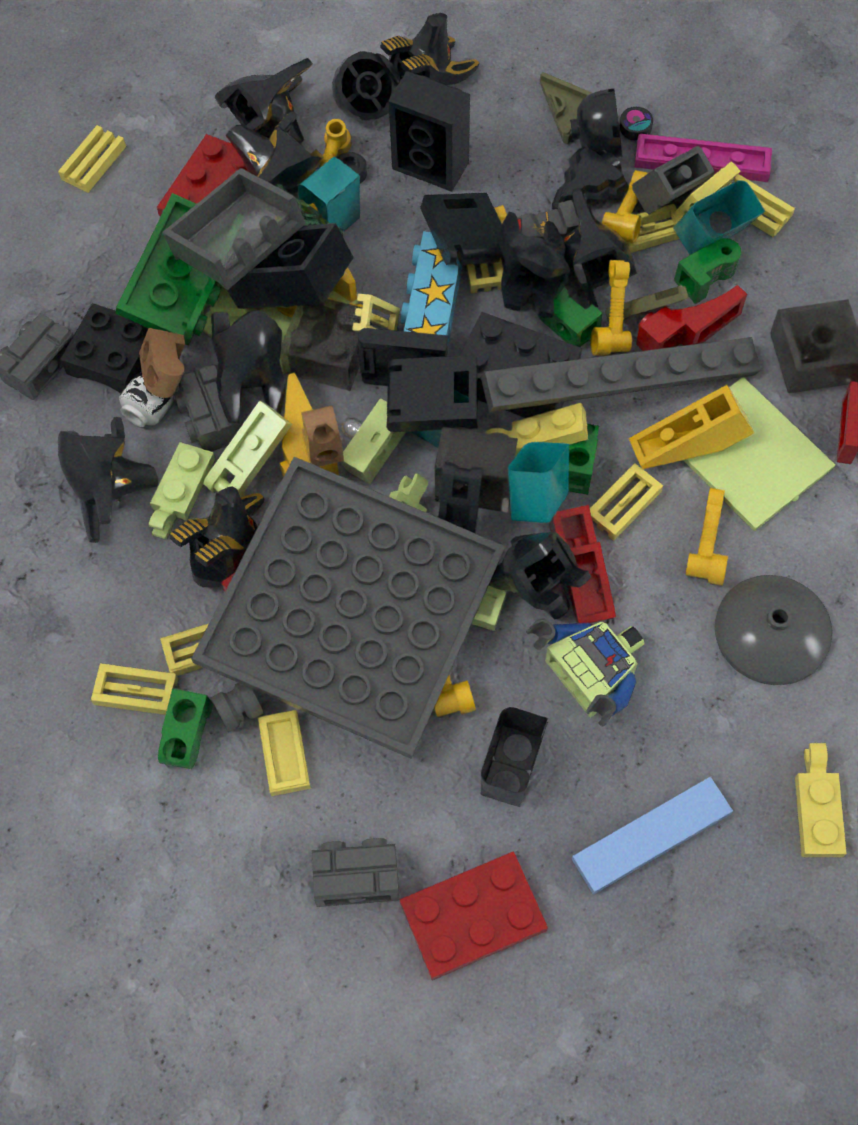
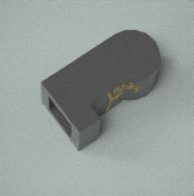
M572 200L558 203V209L541 212L537 215L531 213L517 217L519 229L523 235L544 239V226L547 221L554 222L563 239L579 226V219Z

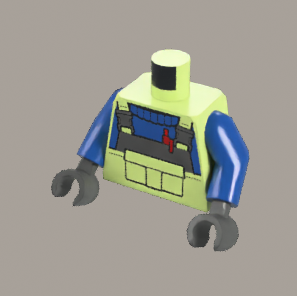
M538 619L526 631L527 634L533 633L539 637L534 643L536 650H541L546 644H551L547 647L545 662L590 718L596 713L602 716L599 721L600 726H605L611 716L628 706L636 685L634 673L637 662L631 654L644 645V640L636 628L630 626L616 636L604 622H599L595 625L589 622L551 624L546 619Z

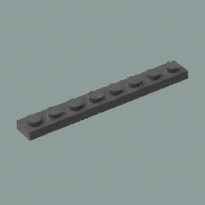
M752 337L485 371L481 376V381L489 412L754 376L761 371L753 339Z

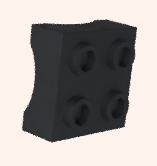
M92 303L60 359L66 374L76 378L97 381L122 393L132 378L142 370L139 352L148 328L115 314V310Z

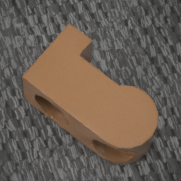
M148 328L139 355L144 385L155 396L169 398L177 390L184 373V365L179 360L185 346L184 335Z
M333 406L301 412L304 427L302 429L309 462L320 467L344 461L342 440ZM326 450H334L332 453L327 455H318L320 452Z

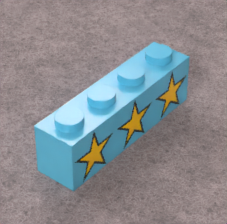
M423 231L421 245L415 244L413 249L412 265L416 266L415 274L409 273L407 294L411 296L409 303L403 302L401 324H405L404 331L448 335L449 345L463 265L460 264L458 257L454 265H446L432 233Z

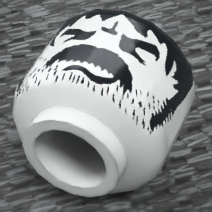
M142 373L135 375L119 396L122 415L139 427L158 424L173 405V396L161 398L153 395L146 389Z

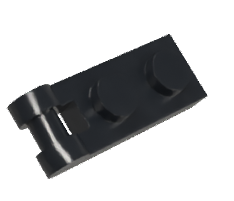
M445 462L438 518L476 534L484 467L472 466L471 469L458 468L457 463ZM454 484H468V491L454 489Z

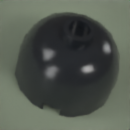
M359 51L344 59L336 69L332 81L333 97L338 108L348 117L359 121L376 120L389 113L388 101L400 80L394 65L384 55Z
M615 88L591 93L579 104L577 119L570 120L573 140L579 139L583 149L587 147L599 155L612 153L616 157H623Z

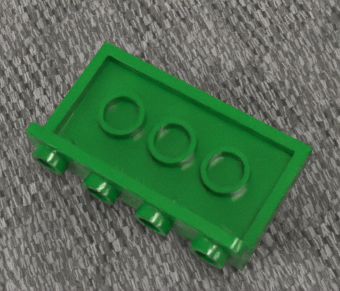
M172 193L116 306L115 314L147 328L184 335L185 345L189 346L194 334L197 336L202 335L208 321V316L204 315V312L208 305L215 306L222 287L217 286L218 282L181 259H175L162 232L194 207L196 203ZM240 214L236 221H233L202 247L205 251L219 258L223 267L231 259L234 241L238 238L245 239L248 234V230L243 228L246 217Z

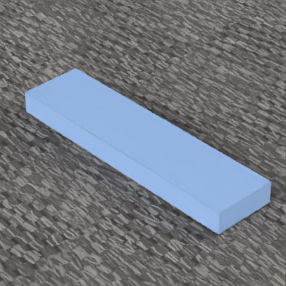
M709 777L573 855L572 861L594 895L732 814L733 810L712 778Z

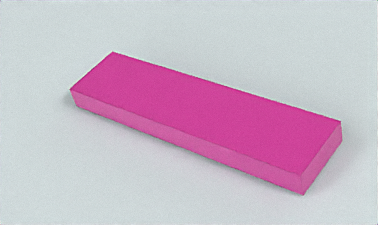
M638 134L635 168L654 170L692 148L699 146L715 171L714 175L732 161L741 171L739 175L744 178L761 182H768L772 148Z

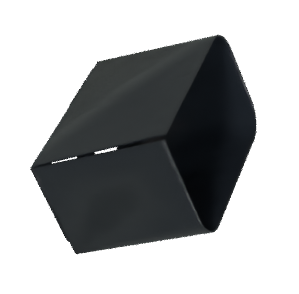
M514 707L505 708L500 713L481 770L482 796L513 806H521L548 724V718ZM522 735L530 741L531 753L525 760L513 761L505 755L503 746L508 737ZM501 771L514 773L520 782L519 791L512 792L491 785L493 777Z

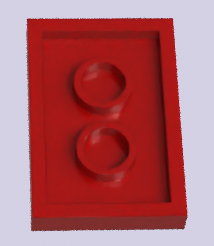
M206 134L158 204L159 216H161L163 209H165L172 193L197 204L240 168L247 171L243 160L234 146L229 142Z
M514 851L399 899L432 981L548 930Z

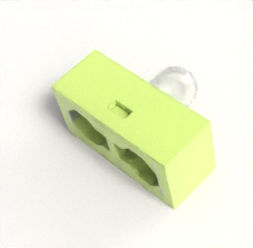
M381 398L364 422L350 416L346 417L340 425L342 434L351 440L343 451L344 461H341V463L348 472L368 484H371L406 433L390 432L387 430V402Z

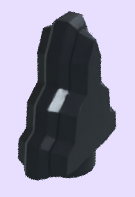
M587 147L584 149L579 148L569 159L570 167L564 173L565 183L557 190L552 203V209H558V203L572 200L575 208L572 190L579 187L587 203L599 204L607 198L617 199L626 193L629 185L621 173L622 168L617 157L612 153L599 155Z

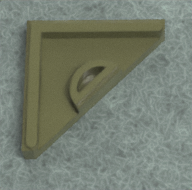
M542 72L540 75L541 88L562 141L568 144L572 139L570 120L577 119L579 104L592 92Z
M681 285L624 302L623 318L688 299L686 287ZM610 307L606 308L607 310H605L608 322L610 317Z

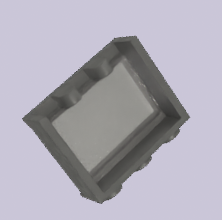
M240 168L162 233L176 260L181 259L216 280L228 290L306 223L295 196Z

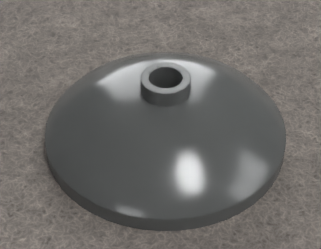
M761 575L740 582L725 595L715 618V636L721 653L727 662L739 673L759 683L787 685L807 678L821 666L831 647L832 624L824 604L808 587L787 577ZM779 615L783 617L785 623H776L772 616Z

